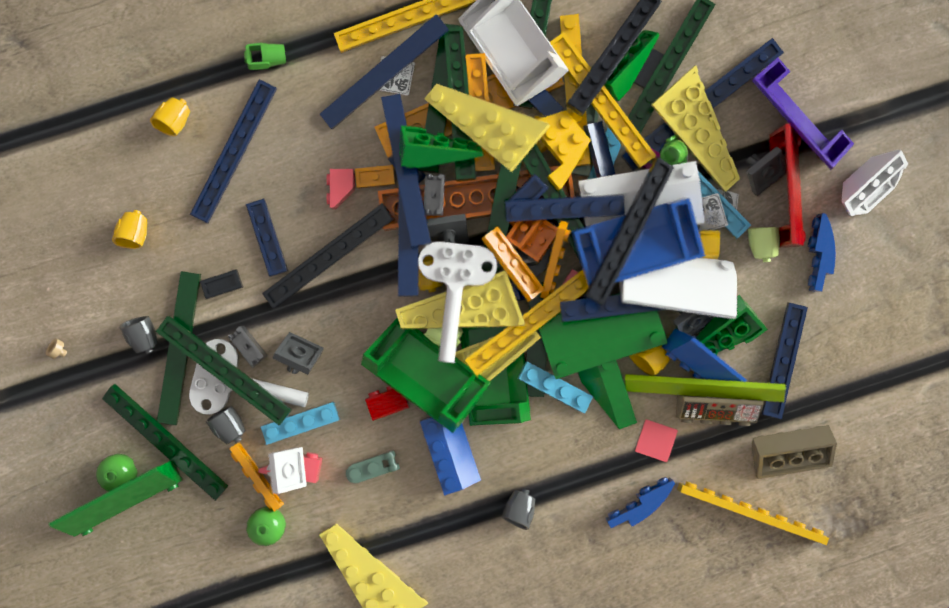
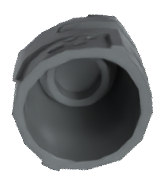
M149 316L137 317L120 325V330L126 343L136 353L144 351L146 354L153 351L152 348L158 344L156 330Z
M233 406L217 412L206 421L212 433L226 445L233 441L237 444L242 440L240 436L246 431L241 417Z
M525 489L513 491L505 504L501 517L518 528L529 530L535 514V498L529 495L530 491Z

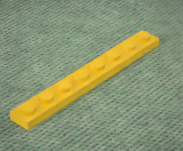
M422 0L334 33L340 52L343 53L429 21L436 14L440 17L470 6L476 0Z
M579 14L560 16L561 34L564 32L582 56ZM568 72L564 75L566 104L578 88ZM567 107V112L584 131L583 126L587 125L586 111L581 117ZM589 146L586 147L575 167L590 166Z
M563 32L550 41V44L569 69L568 74L579 87L591 68ZM603 86L591 104L640 169L654 159L656 155L605 86Z
M583 270L525 313L522 317L526 326L507 327L466 358L465 362L476 376L481 374L560 313V302L577 300L584 295L588 289V284Z
M686 481L685 484L679 482L677 490L681 493L821 544L827 545L829 538L823 535L824 531L812 527V530L805 528L806 525L795 520L794 523L788 522V518L776 514L774 517L769 515V511L758 507V510L751 508V504L740 501L738 504L733 502V498L722 494L719 497L714 495L715 491L704 488L702 491L697 489V485Z

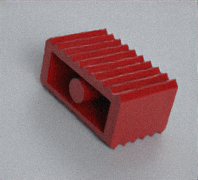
M388 386L385 392L380 393L379 390L368 393L369 397L365 399L372 421L409 408L408 400Z

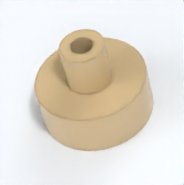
M56 338L52 340L47 347L46 355L52 359L58 356L65 357L67 350L63 349L64 342Z

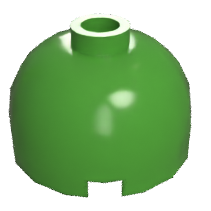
M118 453L110 455L100 462L97 467L96 478L101 488L110 492L137 478L138 471L130 457Z
M267 506L258 508L250 515L247 521L246 531L248 537L259 546L275 544L282 538L285 532V518L279 510L274 512L273 509H269Z

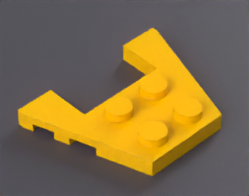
M566 110L538 119L550 124V127L541 136L540 140L561 164L558 169L547 177L557 191L564 186L591 141Z

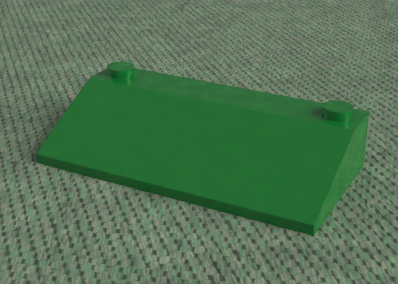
M621 292L610 296L621 295ZM657 311L563 323L560 312L539 328L555 379L667 344Z
M507 327L462 328L461 347L464 349L498 335ZM524 353L490 381L489 387L469 413L470 426L514 424L531 420L527 384L517 379L525 363Z
M397 317L365 351L361 365L450 432L454 433L491 382L480 374L476 376L469 366L456 357L454 363L438 361L440 346L434 344L418 329H402Z
M169 461L48 524L51 528L74 537L79 534L85 536L93 532L92 527L165 489L170 492L179 487L177 483L183 479L175 464Z

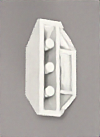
M898 149L870 157L843 182L842 203L850 216L867 214L896 187L902 176L903 169H906L908 165L901 150Z

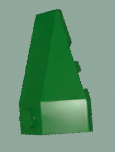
M643 30L604 84L615 101H620L631 89L660 36L658 32Z
M401 125L399 148L401 166L422 168L483 156L482 147L474 141L458 137L452 140L444 136L443 133L438 132L437 135L426 133L427 129Z
M738 295L737 317L731 319L715 316L695 339L717 355L718 352L725 349H734L735 345L742 342L747 344L768 329L747 302Z
M616 360L577 372L581 383L619 430L637 423Z

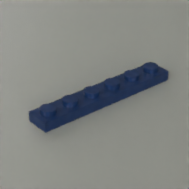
M624 195L505 201L506 222L625 215Z
M621 295L608 296L603 306H600L591 299L559 303L562 323L670 310L622 302Z
M790 302L786 305L768 382L772 384H785L784 402L764 401L761 412L763 415L782 419L808 307Z

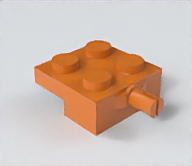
M545 219L509 221L513 228L506 238L511 245L539 263L555 241L558 228Z

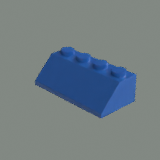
M674 329L667 339V344L662 345V348L667 351L665 355L673 361L677 359L681 362L679 366L687 372L691 370L694 373L692 376L695 379L747 381L697 339L678 329Z
M432 417L421 419L420 424L444 496L463 490L481 481L463 424L461 423L456 431L452 433Z

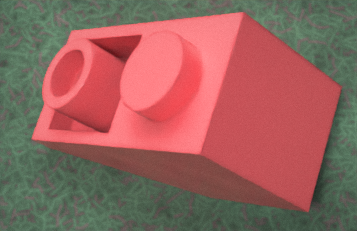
M330 169V174H327V185H330V193H327V205H330L331 209H337L355 191L354 169Z

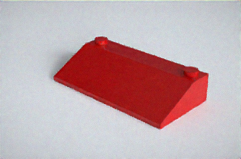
M785 124L769 134L770 152L778 147L782 150V153H786L790 224L779 227V248L804 246L806 241V233L803 231L798 148L801 144V138L790 124Z

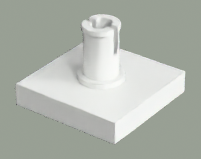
M302 447L269 454L270 464L267 466V470H270V472H267V474L271 477L273 494L306 486Z

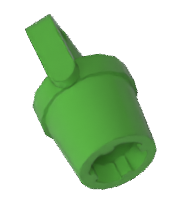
M254 43L245 46L244 60L249 70L267 69L272 66L286 64L284 44ZM261 50L263 62L252 63L251 51Z
M677 135L667 138V143L662 148L660 158L670 165L687 163L688 150L686 145L678 140Z

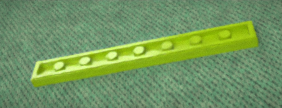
M626 374L625 376L627 392L784 402L786 391L785 384Z

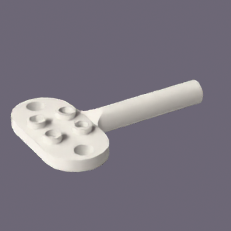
M433 242L425 246L420 252L418 258L419 268L427 279L445 283L447 286L438 361L454 363L463 288L465 286H483L489 283L495 276L497 263L493 253L481 246ZM426 256H432L434 262L432 265L426 266L423 264V259ZM483 263H491L493 269L490 272H484L481 269Z
M214 339L206 343L216 352L217 345L220 343L224 344L226 351L220 355L237 367L238 352L231 342L225 339ZM197 363L189 393L191 405L202 414H214L221 411L226 406L230 393L233 390ZM253 379L282 402L305 407L307 404L308 392ZM205 399L211 401L212 405L209 410L204 409L202 406V402Z

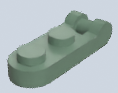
M392 450L350 465L346 470L347 479L351 483H360L399 470V463H396L395 451ZM387 459L389 466L384 467L382 461Z

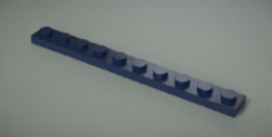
M773 38L705 90L712 108L719 105L784 53ZM664 122L645 137L644 140L650 148L659 152L667 143L666 139L674 136L675 133ZM627 152L621 156L632 171L638 168Z

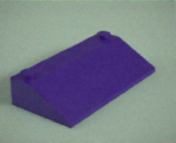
M776 58L752 79L753 83L830 170L833 169L854 143L843 130H840L828 140L778 84L791 71L779 58Z

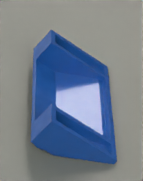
M682 198L654 206L616 282L705 256L690 198ZM626 215L571 231L588 287Z

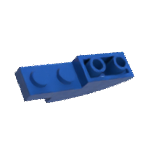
M825 213L817 214L812 221L813 234L808 240L809 252L816 253V256L812 259L813 272L808 279L809 291L822 292L825 276L833 275L835 269L836 250L834 234L828 216Z
M663 477L656 481V485L652 487L648 485L641 488L639 493L636 494L638 502L632 501L625 505L626 508L620 511L616 509L608 514V517L605 519L610 528L627 520L632 527L650 516L668 497L675 485L674 480Z

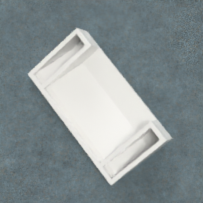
M476 0L458 18V21L479 52L485 53L487 64L516 106L555 84L569 71L520 0Z
M696 161L672 165L674 169L655 206L682 198H690L697 225L704 224L700 180ZM650 169L579 181V195L623 194L626 215ZM624 215L584 217L585 227Z
M701 257L619 281L621 298L624 303L731 319L737 317V274L734 263L727 260Z

